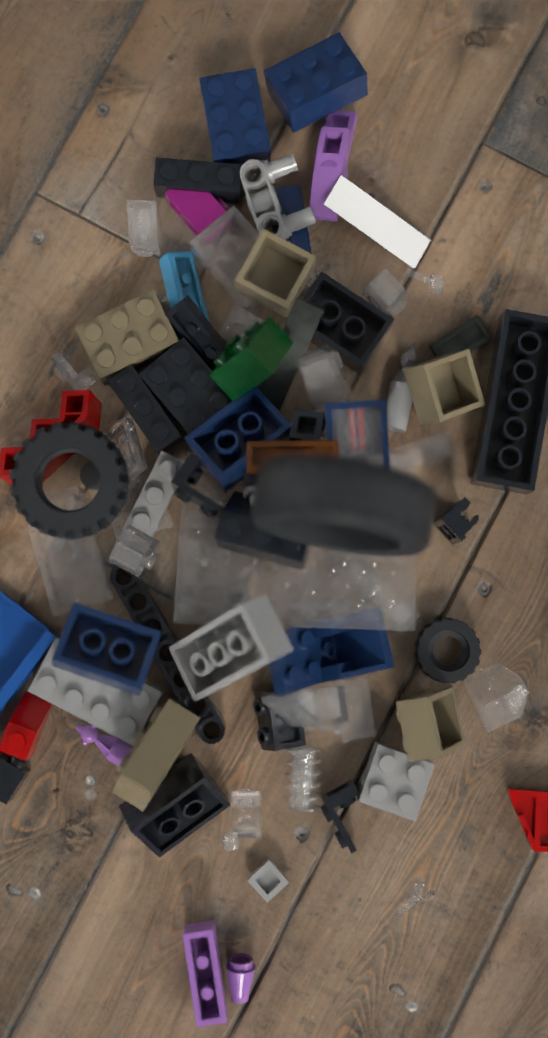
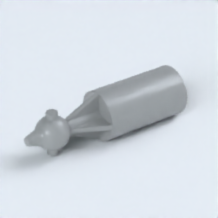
M410 346L407 352L401 356L400 362L403 368L390 383L386 400L387 426L389 431L406 432L413 401L403 369L414 366L418 362L414 346Z

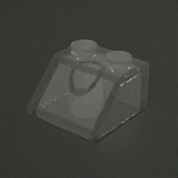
M344 685L310 686L284 695L276 696V694L261 696L262 703L290 726L303 727L304 731L320 729V732L338 730V724L349 722Z

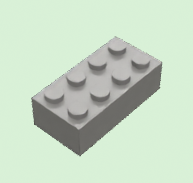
M266 594L241 603L169 647L194 702L227 687L294 651Z
M56 637L28 691L133 745L139 733L148 724L165 690L145 680L141 694L138 696L53 667L52 657L60 637Z

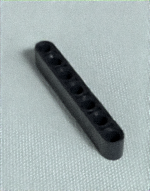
M127 563L115 565L110 572V581L133 622L146 627L150 619H157L161 624L160 641L154 658L182 707L200 718L195 727L199 737L207 744L220 742L225 735L226 724L210 695L203 698L206 702L204 710H193L190 706L192 696L187 686H181L175 680V675L179 669L174 659L167 661L161 656V649L165 644L174 645L178 640L138 570ZM124 568L129 569L132 574L131 581L126 585L120 584L117 579L119 571ZM139 593L143 594L147 600L146 606L142 610H136L132 605L133 597ZM208 722L218 723L221 729L220 734L215 737L208 736L204 730L205 724Z

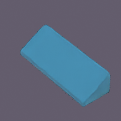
M167 252L160 258L159 264L170 309L186 296H189L209 321L193 252ZM175 328L177 338L181 340L183 337Z

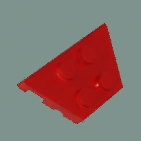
M507 788V794L531 850L548 853V791Z

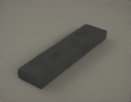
M299 296L296 298L283 329V332L292 340L293 345L275 372L259 384L261 387L259 390L279 412L325 308Z

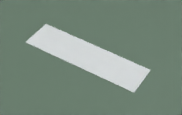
M342 175L324 203L332 211L414 269L431 241Z

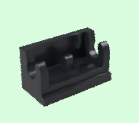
M466 497L454 503L433 523L452 545L462 542L466 538L465 534L479 520V515H475L471 520H465V516L461 515L471 504Z

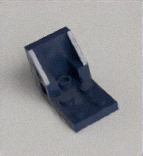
M381 608L284 630L294 651L269 663L276 696L288 694L323 682L341 680L394 667Z

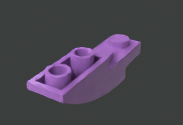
M336 111L327 116L325 126L321 127L310 196V206L315 220L338 221L339 215L324 205L339 177L342 175L347 179V163L357 123L356 112Z

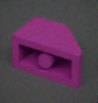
M173 189L165 192L167 203L203 245L229 224V208L221 198L215 199L210 192Z

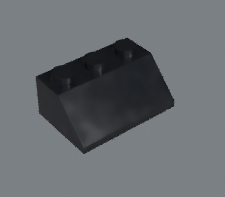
M234 491L222 511L214 536L217 547L304 571L311 546L277 537L258 528L251 516L254 496Z
M190 753L170 768L144 811H141L127 801L119 805V808L130 832L160 858L231 806V804L206 768Z

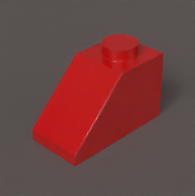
M26 691L8 722L0 743V751L25 761L33 757L53 704Z

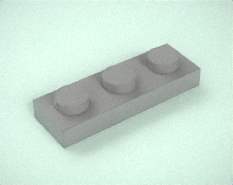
M161 451L122 530L149 543L151 542L175 492L171 481L184 461Z

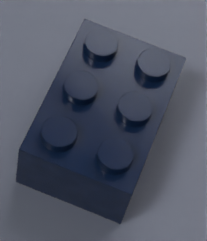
M340 32L264 70L267 92L293 133L368 95L367 72Z
M256 68L200 77L201 95L213 162L242 165L252 159L259 161L268 160V162H271V150Z
M255 386L185 437L189 451L201 459L203 468L226 493L244 479L243 471L247 470V442L290 441L291 424L259 388Z
M74 602L52 657L53 667L140 696L160 641L161 632Z

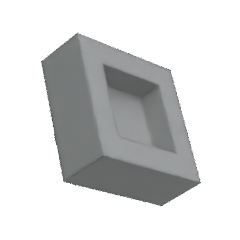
M270 858L247 878V881L267 903L289 883V879Z

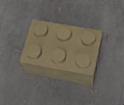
M154 289L75 327L104 386L109 384L107 380L131 364L135 370H138L153 363L179 341Z
M171 699L167 701L164 707L158 705L150 717V722L146 729H142L134 741V746L129 755L126 754L117 767V772L112 779L116 782L113 793L141 811H144L189 740L200 718Z

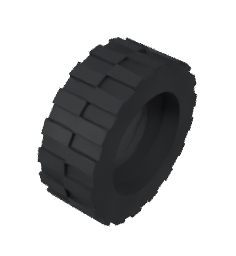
M450 618L437 619L425 625L424 629L418 633V639L414 644V656L417 659V665L423 670L425 675L438 682L457 683V681L467 679L468 675H472L475 672V667L479 665V657L482 651L479 646L481 644L480 640L476 637V632L469 628L465 622ZM443 636L454 637L461 645V656L454 664L443 665L434 657V644Z

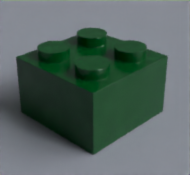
M271 317L262 323L258 321L252 323L245 330L244 333L246 335L243 337L236 335L225 346L228 350L222 352L214 360L216 367L209 376L233 401L270 377L293 345L292 340Z

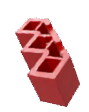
M91 390L62 391L59 418L32 419L30 439L36 435L35 431L42 427L47 429L52 427L53 423L58 422L63 424L79 422L82 425H90L99 430L102 403ZM23 447L1 448L0 478L11 486L12 479L9 478V472L15 465L13 458L15 453H20ZM65 453L55 457L47 465L42 483L74 453Z

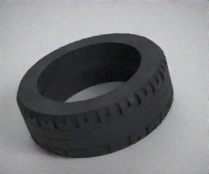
M284 455L271 458L260 467L251 516L258 528L293 542L363 555L410 556L420 554L430 544L436 495L432 487L424 480L392 467L336 456Z

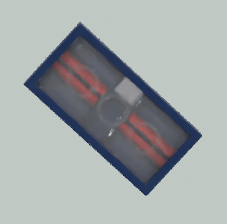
M386 399L325 403L327 440H339V457L390 467Z

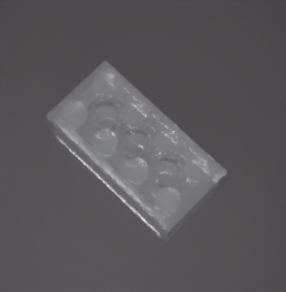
M78 485L46 494V497L52 504L64 510H76L87 505L84 491ZM26 522L53 616H62L70 613L74 602L91 607L115 599L97 535L80 539H62L39 532L40 530L31 527Z

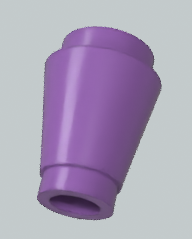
M234 954L229 957V962L226 964L231 1001L237 1004H243L249 1000L256 968L250 955Z

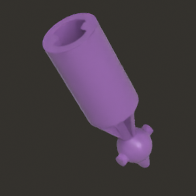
M92 724L87 726L77 725L76 730L81 734L83 745L87 746L88 743L95 742L106 759L119 766L126 754L129 755L133 748V745L113 735L98 734L96 726Z

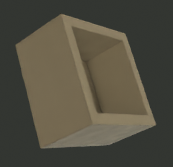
M263 229L235 279V291L288 318L296 298L300 296L315 268L317 257Z
M470 349L448 353L403 369L420 425L440 423L485 405Z
M454 687L421 691L396 701V716L401 723L403 748L407 753L409 762L442 758L466 745Z

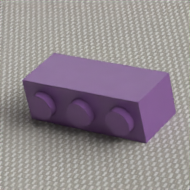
M215 920L185 924L183 940L196 1026L203 1027L227 1023L228 1005Z

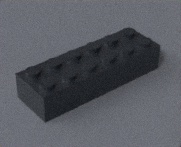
M505 309L498 319L471 485L526 495L535 491L548 414L547 316Z

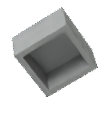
M375 740L358 789L360 794L356 797L361 803L416 822L435 764L430 759L409 762L407 753L404 750Z

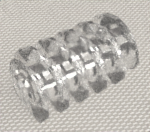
M313 747L286 749V753L294 756V759L285 761V765L293 768V771L284 774V777L292 780V783L284 785V789L292 792L291 795L283 797V801L291 804L289 809L295 811H318L320 809L319 804L313 801L320 798V792L314 790V788L320 787L321 781L314 777L322 774V769L315 766V764L323 762V758L315 753L323 749Z

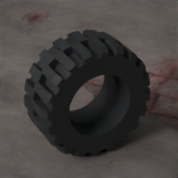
M58 422L53 423L52 427L47 429L42 427L35 431L36 435L31 439L27 437L22 443L24 447L20 453L16 452L13 458L15 465L9 472V478L12 479V487H9L11 496L15 498L17 511L26 518L25 521L31 527L40 530L39 532L48 536L62 539H80L96 535L99 531L105 530L116 517H119L123 511L122 507L128 499L130 475L128 474L125 458L108 436L90 425L85 426L79 422H70V424ZM65 453H77L87 457L95 465L99 474V488L95 497L89 504L76 510H64L52 504L46 497L42 486V478L47 465L55 457Z

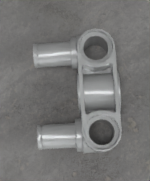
M293 153L268 162V160L259 161L252 159L246 161L241 166L240 178L246 193L245 197L259 234H261L263 229L267 230L269 227L277 225L279 230L275 235L286 240L293 235L292 232L316 224L311 206L287 216L285 213L282 214L280 202L272 183H275V179L299 171ZM261 173V177L257 181H249L251 175Z

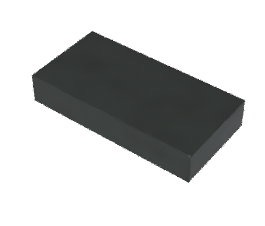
M476 315L432 342L428 347L435 358L465 349H470V353L492 341L493 337L480 317Z

